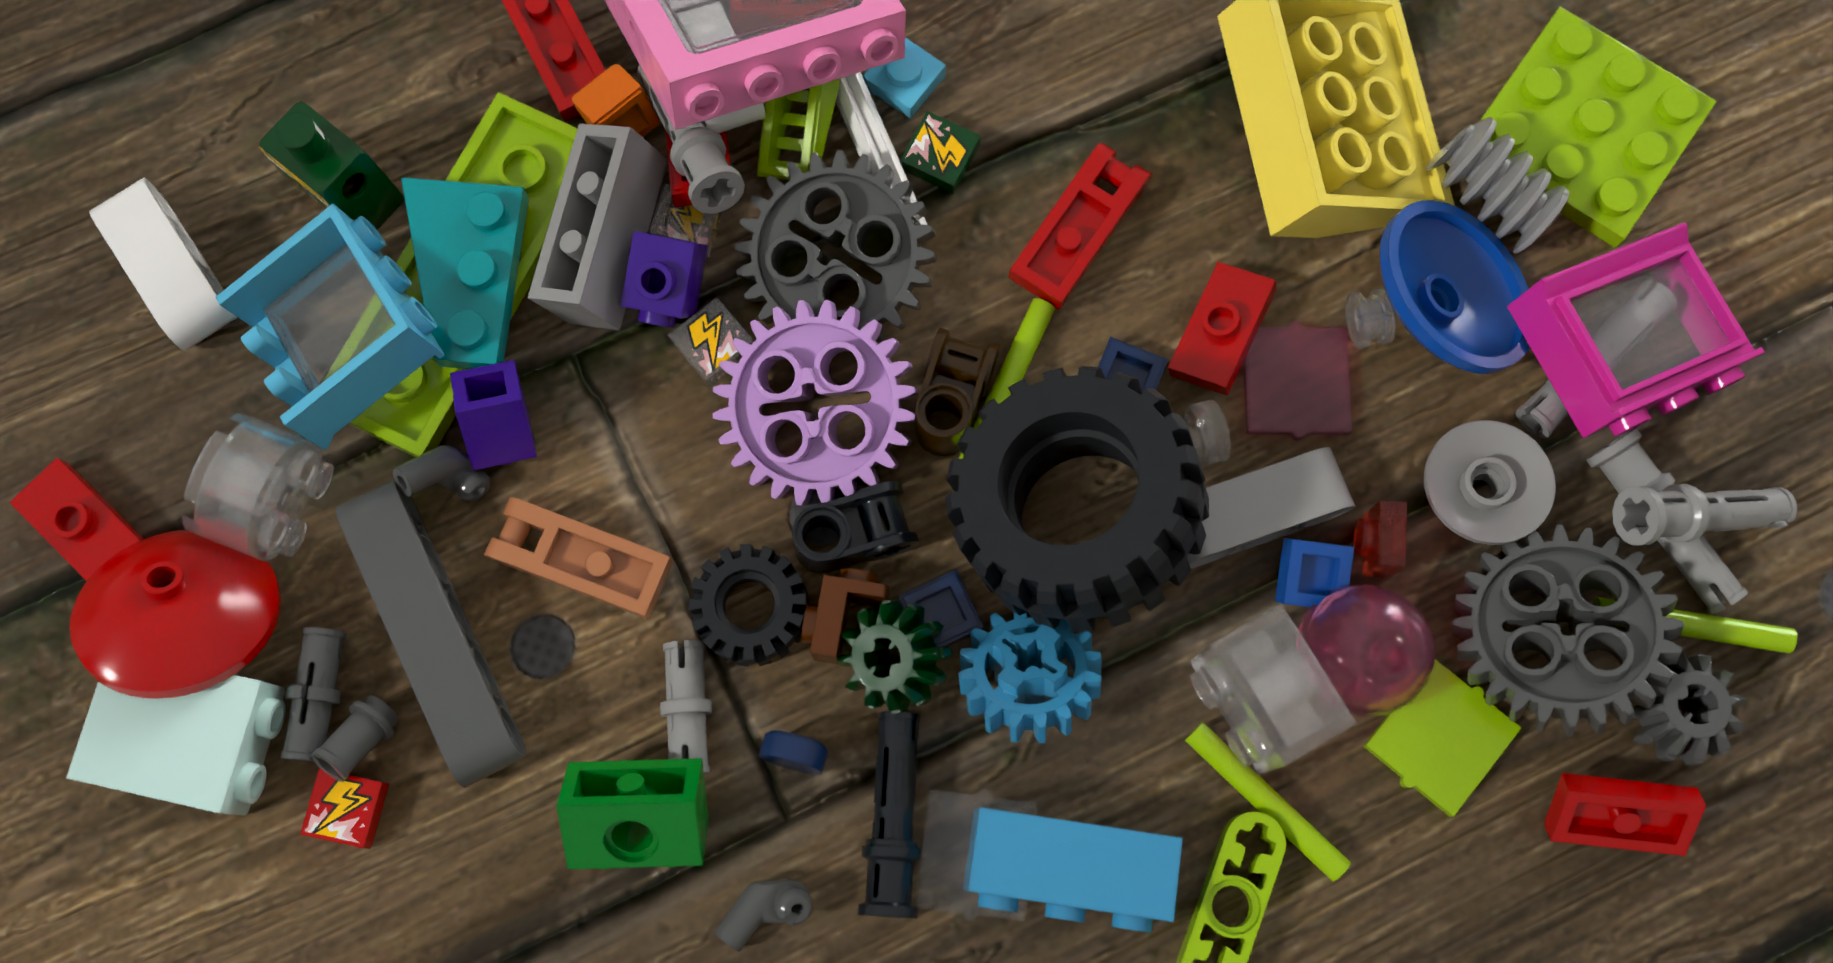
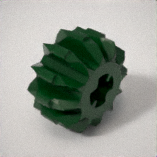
M898 600L883 601L880 604L879 611L874 608H864L857 613L860 629L847 628L845 632L840 634L853 648L852 653L841 655L836 662L844 667L853 666L855 673L849 678L845 688L850 689V691L865 689L864 706L874 709L882 707L886 703L891 713L905 712L908 710L910 702L916 706L925 705L930 702L932 695L929 685H942L948 679L945 672L936 666V661L949 658L953 651L947 646H936L934 639L940 635L944 625L939 621L924 623L925 608L922 606L910 604L903 609ZM899 649L900 663L891 664L889 650Z

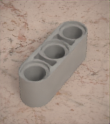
M1331 448L1316 449L1207 487L1209 517L1202 521L1206 538L1201 553L1196 555L1189 553L1187 560L1192 569L1318 525L1354 509L1355 504Z

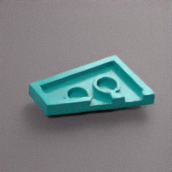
M401 177L423 305L437 323V328L431 333L445 354L441 359L434 355L433 360L440 367L471 369L504 362L529 201L528 194L523 187Z

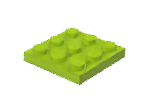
M1560 6L1481 120L1491 117L1497 122L1496 128L1489 140L1490 142L1506 134L1515 139L1508 158L1525 151L1533 157L1532 164L1526 175L1543 168L1552 175L1544 192L1561 185L1570 192L1568 200L1560 212L1561 215L1616 248L1626 239L1717 101Z

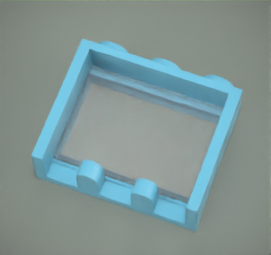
M333 203L216 296L220 306L252 327L241 336V341L245 347L255 356L276 369L264 379V383L273 395L292 406L280 416L284 426L324 450L329 447L333 436L430 358L434 355L439 359L445 356L431 333L437 328L434 318L414 297L409 298L405 291L412 285L409 278L390 257L383 256L380 250L387 245L384 238L366 218L359 216L356 220H352Z

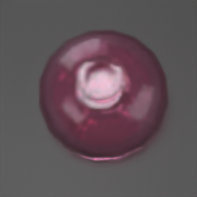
M1342 585L1331 590L1330 592L1334 593L1325 597L1319 605L1313 604L1303 615L1295 638L1296 666L1301 677L1307 679L1311 690L1317 694L1315 696L1323 704L1355 716L1390 715L1410 705L1426 687L1435 663L1434 637L1425 616L1405 597L1375 585Z

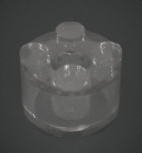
M237 413L229 419L237 423L238 426L230 434L217 430L206 443L194 465L184 495L185 500L196 504L194 519L182 515L183 526L193 534L261 561H269L278 554L292 557L300 548L306 535L307 523L300 520L311 497L320 499L324 495L332 480L334 466L323 461L322 448L306 438L245 413Z

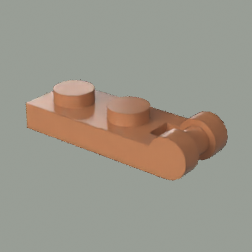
M509 498L502 513L507 520L499 538H491L484 553L485 557L504 566L531 574L642 618L650 619L674 562L670 556L518 498ZM531 528L543 531L534 553L523 549Z

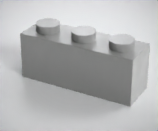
M581 123L578 125L527 297L569 324L620 330L626 307L620 305L633 231L648 233L668 159L631 127Z

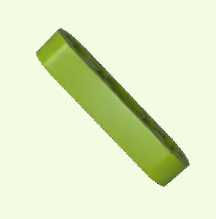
M1247 812L1234 816L1225 824L1176 963H1193L1194 959L1207 960L1214 941L1200 939L1204 925L1217 935L1239 939L1235 952L1229 947L1221 945L1216 963L1248 962L1286 850L1284 831L1273 817L1262 812ZM1255 824L1262 828L1260 839L1269 843L1267 854H1254L1247 873L1260 874L1257 887L1243 877L1223 875L1226 862L1234 868L1241 866L1245 847L1241 843L1236 842V836L1238 832L1251 831ZM1226 886H1234L1240 889L1247 897L1249 903L1246 919L1234 927H1227L1221 924L1214 916L1212 910V901L1215 894Z

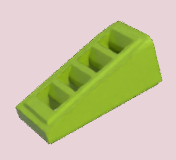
M840 78L811 87L809 91L801 90L765 102V118L762 124L757 176H772L776 179L790 180L788 162L778 161L781 149L802 151L801 164H794L803 173L810 171L811 153L816 152L822 159L838 94ZM792 101L808 103L806 115L790 113ZM786 126L805 127L804 138L784 137Z

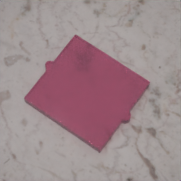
M1292 322L1289 327H1259L1243 362L1246 435H1291L1296 441L1302 440L1305 435H1350L1352 433L1347 328L1302 327L1299 322Z

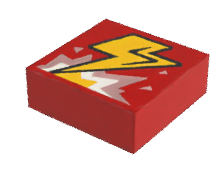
M319 769L300 835L371 849L389 783L349 775L344 782H340L330 777L322 769Z

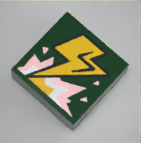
M927 111L900 159V163L905 172L954 194L980 146L981 135Z

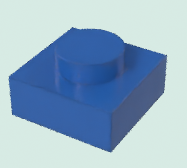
M1283 538L1275 602L1346 611L1354 547Z

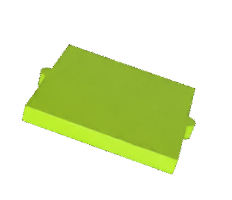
M1433 658L1427 663L1363 747L1401 777L1400 785L1403 788L1413 787L1446 815L1454 817L1521 730V727L1515 722L1510 721L1509 717L1494 705H1487L1485 703L1486 699L1483 697L1484 690L1481 687L1471 688Z

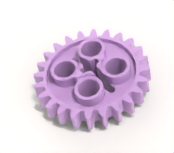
M800 300L796 308V319L791 320L790 316L783 309L775 307L773 308L775 327L769 329L757 320L751 321L750 324L756 340L752 344L734 338L732 341L736 350L742 355L739 363L721 361L719 364L725 372L733 376L731 384L713 387L714 393L729 398V407L712 413L713 419L731 422L732 426L730 431L718 439L719 443L723 445L739 444L741 450L731 462L732 466L744 467L751 463L755 465L749 484L760 486L769 478H772V498L782 499L792 486L794 487L796 505L804 506L809 503L814 489L817 490L821 503H825L835 499L836 487H839L845 496L857 492L856 480L859 478L870 486L881 483L874 468L878 463L885 467L897 469L899 463L889 452L892 444L911 446L912 441L898 430L900 423L916 421L915 413L902 409V401L919 394L918 388L900 385L899 378L913 368L912 364L908 361L892 363L890 360L891 356L900 346L898 340L891 338L879 344L876 343L882 324L874 319L859 330L860 311L851 306L839 321L837 320L835 303L829 300L823 302L818 317H814L813 310L808 302ZM850 351L854 354L858 363L857 373L849 383L841 386L836 385L831 380L829 365L838 353ZM787 359L793 365L795 371L794 381L788 390L777 394L769 385L768 373L776 362ZM813 388H815L818 394L829 397H839L868 391L871 395L868 403L822 407L818 412V420L814 413L800 410L770 416L762 414V407L765 404L800 402L812 399L814 395ZM855 413L864 422L865 436L857 447L847 449L838 441L836 435L837 425L844 416ZM792 421L801 430L802 444L794 455L787 457L777 449L775 440L778 429L784 423Z

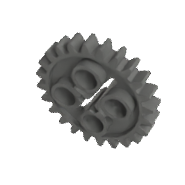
M837 150L832 167H826L816 152L811 153L810 171L803 173L792 161L788 162L790 181L785 185L778 179L769 176L766 180L774 195L769 200L752 195L750 198L751 202L761 211L759 218H742L739 224L753 234L752 240L735 244V250L742 255L750 257L752 261L737 269V275L744 280H756L757 282L744 294L745 298L751 303L767 301L758 315L759 319L766 324L773 322V308L775 307L783 309L790 316L791 320L796 319V308L800 300L808 302L813 310L814 317H818L823 302L825 300L831 301L833 289L844 281H854L859 286V297L852 306L860 311L858 329L861 330L867 323L875 319L880 324L889 321L895 327L903 330L906 326L898 312L903 305L915 310H920L922 307L911 293L913 287L927 288L932 287L933 284L927 275L919 271L920 265L937 262V256L933 251L920 247L921 243L936 236L931 225H915L928 212L922 201L905 205L913 192L911 184L906 180L890 188L895 174L891 166L886 164L873 176L871 175L872 161L868 155L862 154L852 169L849 167L848 159L842 150ZM830 197L841 199V212L833 222L828 224L815 223L814 211L821 200ZM794 222H800L835 247L842 245L856 261L882 275L881 283L875 285L837 259L830 261L828 256L816 245L793 233L791 225ZM876 230L892 232L893 244L885 255L872 258L865 255L864 243L872 232ZM793 249L806 250L807 264L805 269L794 277L783 276L781 272L783 257ZM848 309L837 310V320L840 321ZM882 328L876 340L878 343L884 341V333Z
M1557 525L1553 541L1544 542L1540 534L1535 530L1527 536L1526 547L1522 549L1515 542L1502 544V560L1490 553L1483 552L1480 558V569L1483 574L1466 572L1464 588L1470 594H1456L1454 611L1464 617L1453 619L1452 636L1467 639L1457 645V661H1477L1468 670V683L1470 685L1481 684L1487 681L1491 683L1486 692L1485 703L1489 706L1500 702L1504 698L1512 701L1509 720L1512 722L1521 718L1527 710L1536 713L1537 732L1541 733L1547 728L1551 717L1561 718L1566 735L1572 737L1578 719L1586 718L1591 728L1597 734L1604 731L1607 712H1611L1616 719L1625 725L1630 723L1634 713L1631 701L1650 709L1657 696L1651 685L1661 688L1668 687L1673 672L1664 664H1677L1682 652V647L1670 642V640L1679 638L1684 626L1683 621L1665 617L1674 611L1678 599L1676 595L1672 594L1655 595L1664 578L1662 571L1641 575L1639 569L1644 553L1639 551L1623 560L1617 556L1620 538L1614 536L1602 548L1594 546L1592 528L1588 527L1581 533L1578 542L1568 541L1563 525ZM1518 590H1532L1540 594L1545 602L1537 606H1524L1516 602L1511 594ZM1587 590H1601L1609 594L1615 603L1604 607L1594 606L1588 603L1581 594ZM1567 622L1570 632L1574 633V635H1561V628L1555 623ZM1509 624L1517 630L1506 632L1502 627ZM1615 625H1624L1628 632L1623 633L1613 627ZM1523 650H1534L1543 654L1549 661V664L1540 669H1529L1518 664L1513 656ZM1591 651H1605L1613 655L1619 661L1620 666L1612 670L1597 669L1587 661L1585 655Z

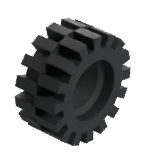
M740 544L741 550L732 552L728 547L719 551L721 558L714 563L708 559L701 566L704 570L701 578L694 577L691 589L694 591L693 599H688L689 611L693 615V621L691 622L703 642L725 661L731 660L737 665L749 667V663H758L759 666L771 664L770 659L778 655L780 658H783L790 653L788 648L794 642L799 643L809 598L799 572L795 570L792 563L784 555L780 557L775 553L774 549L762 546V550L754 549L752 544ZM746 582H757L765 585L771 590L775 600L774 612L771 618L763 626L753 630L735 627L729 622L725 610L726 601L731 591L738 585Z

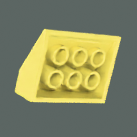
M1235 0L1217 16L1270 236L1322 238L1384 228L1398 212L1418 201L1433 200L1455 206L1450 187L1445 188L1442 185L1446 176L1444 164L1430 171L1426 170V166L1438 154L1440 149L1399 0Z

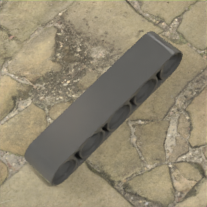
M392 479L337 506L335 511L340 527L442 756L456 781L466 788L526 757L527 752L521 734L411 496H405L398 488L395 480Z

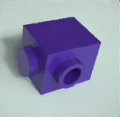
M633 231L620 306L638 309V321L664 327L675 328L676 317H695L708 245L652 233Z
M515 360L450 373L455 414L473 470L496 465H507L515 461L537 457L530 416Z

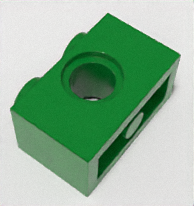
M702 758L568 762L556 806L567 869L703 866L709 814Z

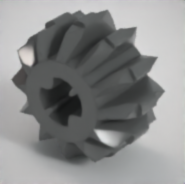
M1681 652L1677 664H1664L1673 672L1668 687L1661 688L1651 685L1657 695L1653 706L1650 709L1638 704L1633 706L1634 713L1631 721L1638 719L1642 726L1636 732L1633 742L1639 745L1655 742V758L1662 761H1671L1679 756L1686 765L1704 763L1705 759H1707V753L1711 756L1723 755L1729 749H1732L1727 735L1739 734L1747 727L1731 714L1732 709L1743 706L1747 698L1737 694L1729 695L1726 687L1730 684L1734 673L1722 670L1712 674L1711 656L1698 654L1687 659L1684 652ZM1685 701L1688 714L1682 715L1680 713L1678 702Z

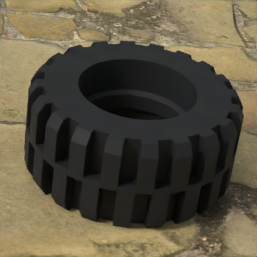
M1081 366L1079 367L1078 375L1066 376L1063 367L1043 371V381L1028 385L1024 378L1008 387L1011 396L1000 404L995 399H991L978 412L983 420L978 428L975 429L968 426L964 430L957 443L964 455L963 459L954 458L950 461L946 478L954 490L945 498L947 516L955 526L953 536L961 552L991 593L995 592L1002 603L1019 616L1028 612L1036 624H1042L1053 629L1059 626L1061 619L1067 620L1074 632L1094 631L1095 619L1107 617L1112 627H1116L1132 621L1128 610L1141 603L1145 605L1149 612L1165 601L1161 588L1168 581L1176 586H1180L1191 572L1187 556L1189 553L1193 555L1200 554L1206 538L1202 521L1209 517V497L1204 483L1206 480L1187 425L1180 414L1172 413L1168 400L1157 390L1147 388L1142 393L1138 379L1122 372L1114 373L1112 380H1108L1105 378L1101 367ZM1102 456L1118 460L1135 471L1138 478V486L1129 509L1111 529L1102 535L1082 543L1055 545L1038 541L1025 533L1022 527V513L1026 499L1036 482L1056 465L1077 457Z

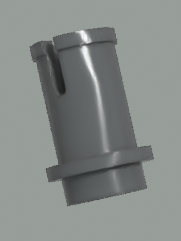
M368 696L363 702H353L349 706L351 715L320 748H316L311 754L312 759L319 768L337 781L344 782L348 778L349 773L381 740L389 741L394 736L393 727L398 723L399 719L385 702L375 696Z

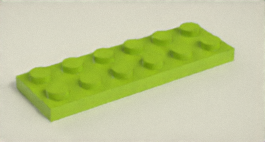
M498 92L445 181L523 187L529 196L511 312L512 319L532 284L578 128ZM411 238L396 264L403 270L412 284L405 290L409 298L414 297L423 305ZM376 295L327 379L395 325L378 295ZM432 357L348 424L414 457H418L438 447L455 418L450 373L466 369L440 367Z

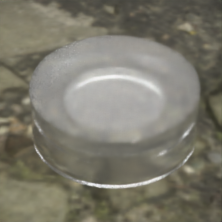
M1215 400L1190 404L1185 411L1184 422L1190 431L1201 465L1208 466L1227 461L1231 451L1230 435L1220 406Z

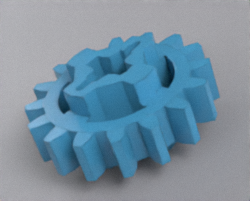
M1014 612V620L1008 622L997 613L990 615L991 631L989 633L977 628L970 632L972 648H962L960 651L961 671L958 672L960 693L966 695L967 709L970 716L985 713V729L987 732L993 733L1004 724L1010 727L1011 742L1018 743L1024 730H1033L1034 736L1040 744L1046 743L1047 728L1053 726L1065 736L1071 734L1072 714L1086 720L1091 716V699L1100 698L1101 694L1100 674L1102 657L1100 652L1092 651V634L1089 631L1079 632L1074 635V631L1067 620L1061 619L1059 626L1053 629L1042 624H1036L1033 618H1027L1026 613L1019 616ZM1064 657L1073 669V678L1068 676V666L1061 663ZM988 669L994 671V680L998 682L995 690L986 677Z

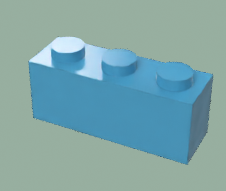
M978 807L974 809L963 890L979 893L977 903L979 907L1018 912L1019 899L1046 903L1045 917L1085 923L1086 909L1113 913L1112 927L1152 933L1153 919L1174 921L1183 838Z

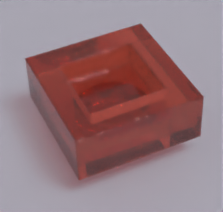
M1380 500L1364 514V519H1358L1354 532V553L1356 557H1363V576L1389 578L1406 566L1407 502Z

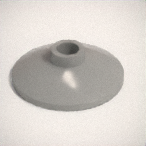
M1471 421L1448 431L1432 448L1424 469L1426 496L1436 516L1457 535L1480 544L1502 545L1523 539L1545 521L1555 499V475L1546 453L1528 434L1514 426L1498 421ZM1474 480H1482L1490 486L1492 491L1490 498H1484L1474 490Z

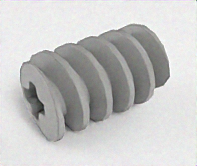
M1488 117L1473 125L1469 124L1459 132L1429 162L1426 170L1430 171L1447 163L1450 168L1442 185L1448 188L1465 180L1468 184L1460 202L1465 205L1480 197L1484 198L1486 201L1477 218L1483 222L1497 214L1504 217L1495 235L1501 239L1518 231L1521 236L1513 250L1516 254L1530 246L1553 224L1567 202L1570 192L1563 185L1544 192L1552 175L1545 168L1526 175L1532 164L1533 157L1525 151L1508 158L1515 139L1506 134L1490 142L1489 140L1496 128L1497 122L1493 118Z

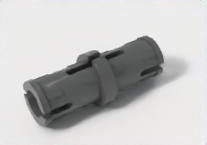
M303 627V640L295 685H288L285 698L292 700L284 749L281 752L280 758L314 762L311 754L316 748H320L328 738L333 705H340L342 691L336 690L343 643L346 640L347 633L327 628Z

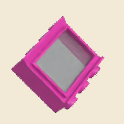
M1685 222L1542 278L1507 306L1582 438H1586L1608 427L1614 437L1622 435L1651 420L1652 418L1647 410L1657 406L1661 415L1664 416L1699 398L1695 389L1704 386L1708 395L1714 394L1745 378L1746 375L1741 366L1765 353L1762 347L1758 349L1753 348L1689 243L1688 229Z

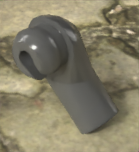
M447 445L434 448L393 469L394 480L401 492L407 497L438 483L453 492H458L459 496L466 501H476L488 492L491 485L490 477L487 473L483 472V469L473 470L468 453Z
M790 878L754 881L745 888L713 932L731 948L740 952L760 924L788 923L789 925H798L803 923L812 912V899L808 889L802 883Z

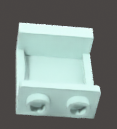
M233 675L213 687L196 693L173 698L153 699L125 695L107 688L98 682L66 778L220 814L245 816L249 812L251 804H254L259 799L265 786L267 773L263 763L270 740L278 735L286 716V704L283 701L285 688Z

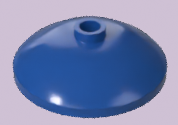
M1425 200L1412 203L1391 218L1381 238V278L1394 312L1410 335L1438 359L1468 372L1492 374L1505 370L1518 362L1526 354L1530 346L1507 306L1527 291L1528 286L1514 258L1496 235L1466 211L1440 201Z

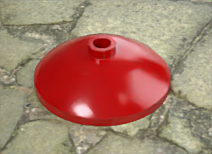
M202 529L178 530L158 534L119 551L89 577L79 592L72 608L70 617L71 642L87 672L107 688L140 698L160 699L189 695L213 687L238 673L265 647L274 632L280 615L281 593L279 583L266 557L253 545L241 538L219 531Z

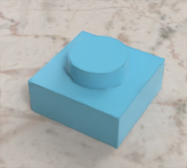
M905 37V58L868 69L863 78L868 90L872 94L911 119L946 76V65Z

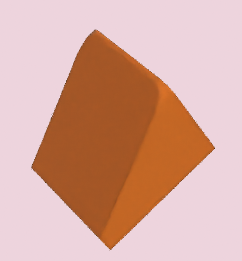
M618 64L609 67L572 97L573 104L587 124L631 127L642 137L660 124L642 86Z

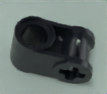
M889 481L874 484L851 495L812 505L803 510L795 519L792 528L795 555L800 564L811 572L818 574L831 573L866 561H877L894 557L917 547L920 544L918 534L910 532L899 499L904 493L901 483L899 481ZM879 512L883 515L888 531H885ZM816 527H828L838 534L840 540L837 546L829 552L818 553L810 550L805 545V537L810 530Z

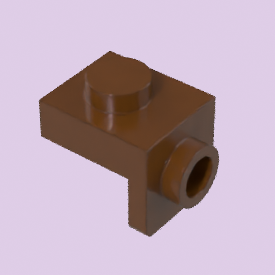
M843 568L840 570L839 577L823 575L818 605L807 604L801 635L802 642L811 643L810 654L814 661L840 665L836 662L842 655L844 638L840 634L846 630L850 603L880 607L883 601L889 600V586L879 584V576L877 574L859 569Z

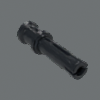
M890 711L879 712L878 715L879 741L876 760L872 839H866L865 845L862 846L861 854L863 858L868 860L865 902L858 904V915L917 919L918 908L912 905L914 863L921 860V849H918V842L913 841V811L915 805L916 757L920 715L911 712L891 713Z

